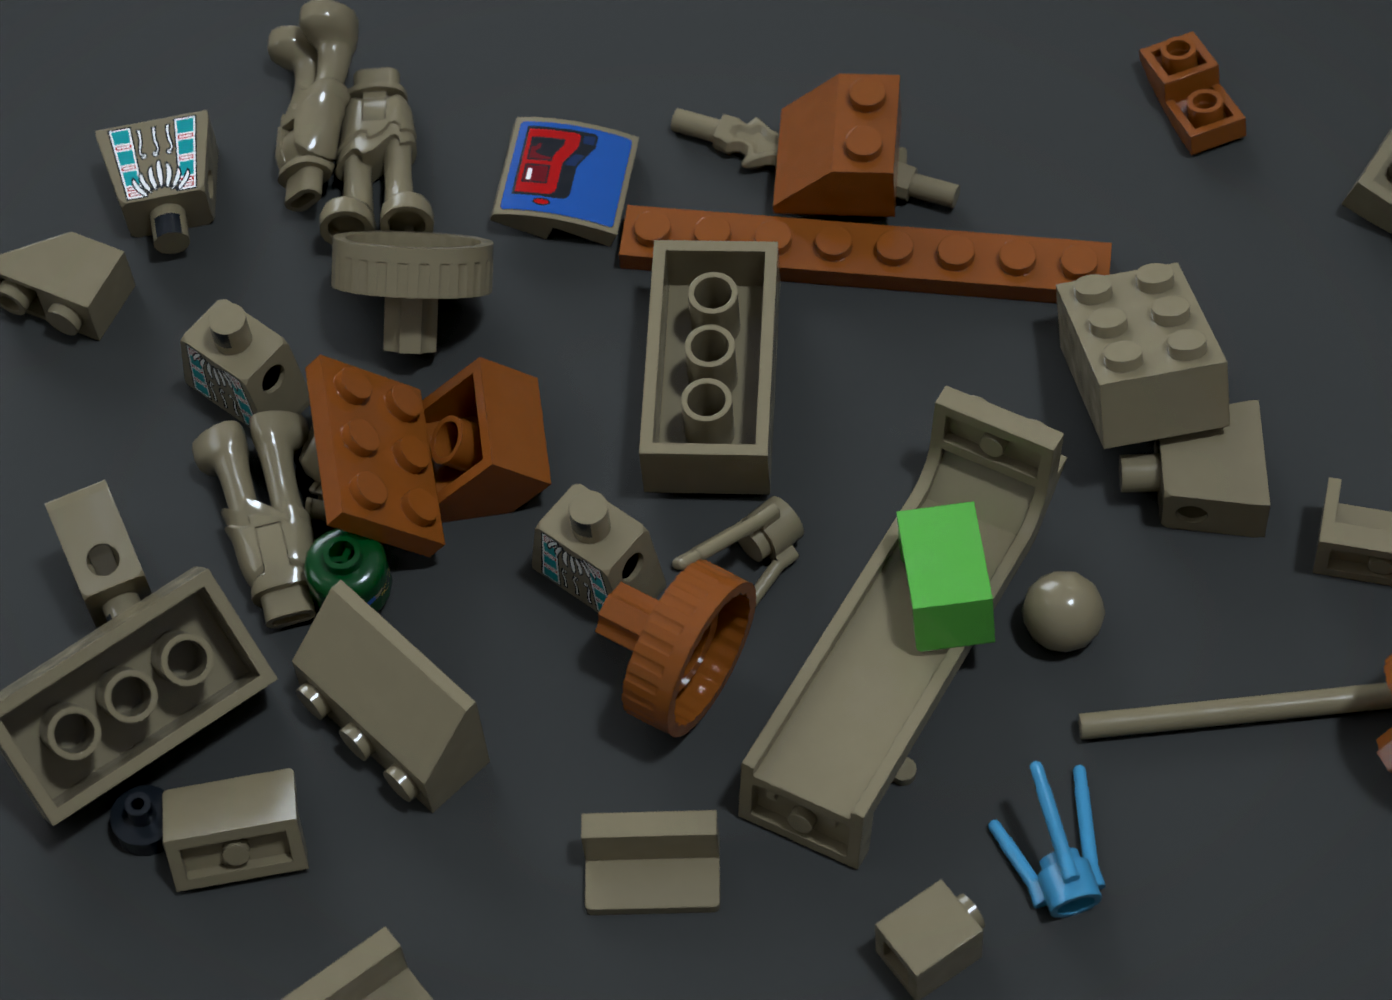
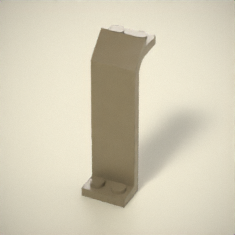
M946 385L935 402L930 447L924 468L915 488L900 511L974 501L993 597V609H995L1038 535L1068 458L1061 455L1064 433L1050 428L1038 420L1028 419L991 404L979 396L969 395ZM897 517L741 764L739 817L857 870L870 849L873 816L876 808L973 646L923 652L916 649L905 564L901 561Z

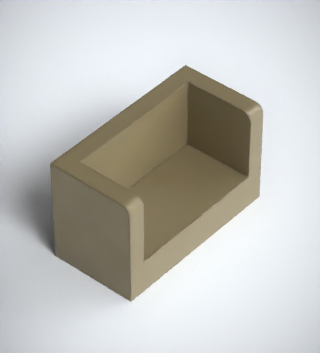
M1329 477L1323 503L1313 573L1392 586V512L1338 503L1342 479Z

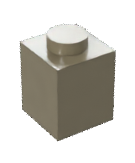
M940 879L875 924L876 952L913 999L921 1000L982 958L985 922L980 911L968 896L961 893L956 897L944 881Z

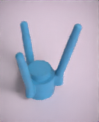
M1034 761L1030 764V771L1054 847V852L1040 860L1039 863L1042 871L1038 875L1036 874L1012 837L1008 835L998 820H991L988 823V828L1027 886L1034 908H1041L1047 905L1050 915L1055 918L1077 915L1099 904L1102 900L1100 890L1106 887L1098 865L1086 769L1083 765H1076L1073 768L1074 791L1082 857H1080L1078 849L1069 847L1044 767L1041 762Z

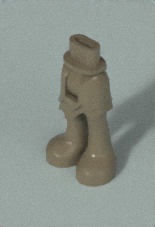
M312 0L303 4L299 13L300 27L294 25L280 26L273 29L268 36L267 49L271 61L279 67L294 73L295 77L294 93L286 113H282L281 126L278 127L275 159L279 168L278 183L286 189L285 207L296 212L307 210L322 197L323 184L330 179L335 168L334 160L337 155L341 124L345 108L351 98L350 91L344 85L353 55L357 50L359 20L355 12L348 6L332 0Z
M392 67L358 70L353 75V87L348 89L351 98L345 108L340 131V144L335 159L337 163L335 174L344 183L343 196L326 202L320 214V234L324 241L332 245L333 236L336 234L376 231L373 207V182L382 175H384L385 199L380 212V230L433 232L434 213L430 202L423 195L413 191L412 164L415 162L417 155V137L412 110L408 104L407 91L400 84V73Z
M269 410L252 415L249 419V428L263 470L271 506L257 501L249 466L247 437L239 422L235 420L223 421L205 430L193 441L192 453L199 470L208 476H217L221 482L228 509L223 508L221 510V516L227 526L224 531L233 544L241 573L251 588L253 603L258 607H262L266 626L276 629L305 622L316 616L315 605L304 573L306 553L315 541V531L312 528L311 516L303 508L294 469V458L300 455L304 443L309 439L307 419L302 414L290 411Z

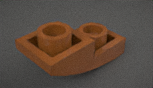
M1194 31L1169 38L1166 41L1139 50V58L1148 80L1173 128L1191 155L1246 136V117L1221 86L1219 64Z

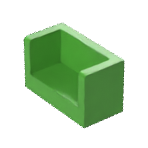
M974 501L896 511L901 561L905 564L916 649L923 652L995 642L993 597Z

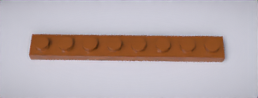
M627 205L619 250V262L622 269L652 271L654 240L778 242L780 281L1057 303L1056 284L1076 281L1078 278L1090 274L1104 276L1110 274L1112 243Z

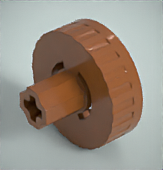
M702 559L694 563L692 562L681 571L665 590L660 600L620 581L615 590L608 594L598 613L599 619L595 632L633 652L627 666L622 687L623 709L627 711L626 713L672 737H681L698 724L714 704L727 683L746 643L756 607V589L751 582Z

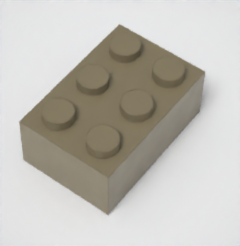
M1178 262L1171 264L1150 263L1141 266L1138 270L1105 276L1090 274L1082 276L1076 281L1056 284L1060 348L1104 449L1230 426L1228 362Z

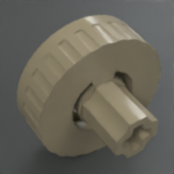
M357 231L336 234L333 236L331 287L343 292L384 297L383 351L403 354L436 353L439 299L473 298L491 294L494 242L474 236L419 231Z

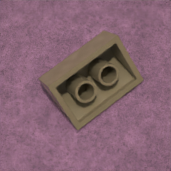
M342 580L336 583L330 589L292 660L300 685L295 690L296 695L306 709L317 719L322 720L328 715L342 728L339 731L342 740L357 757L365 761L372 756L386 769L383 772L384 778L402 799L410 802L416 797L433 813L490 762L477 704Z

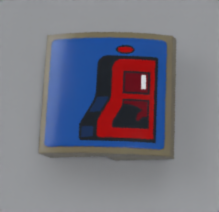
M517 117L513 125L490 220L547 239L551 230L556 228L610 247L618 233L639 137L618 130L572 120Z

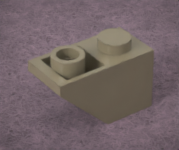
M68 232L0 254V306L16 315H24L26 312L47 320L55 329L67 335L74 336L80 333L100 341L136 286L124 251L75 232Z

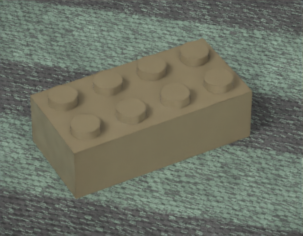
M654 240L639 445L644 492L770 495L781 284L778 242Z
M194 566L0 691V753L43 819L52 826H55L275 682L278 678L210 570Z

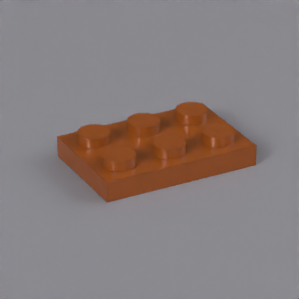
M320 354L305 367L327 526L431 557L445 545L421 390Z

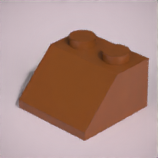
M839 73L781 109L773 213L895 217L901 133L900 75Z
M478 357L422 400L442 523L512 513L551 485L537 377Z

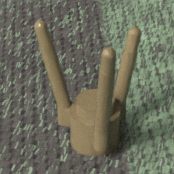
M772 496L733 526L673 559L672 567L676 570H684L692 562L694 563L699 559L706 560L738 541L743 550L753 560L760 562L764 558H768L772 561L754 585L757 606L781 572L799 558V554L793 547V544L803 537L804 528L800 518L791 506L783 499Z

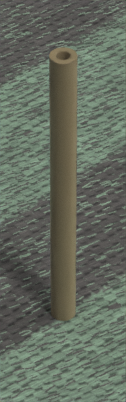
M1387 682L1128 708L1079 713L1078 725L1080 738L1085 740L1391 709L1392 693Z

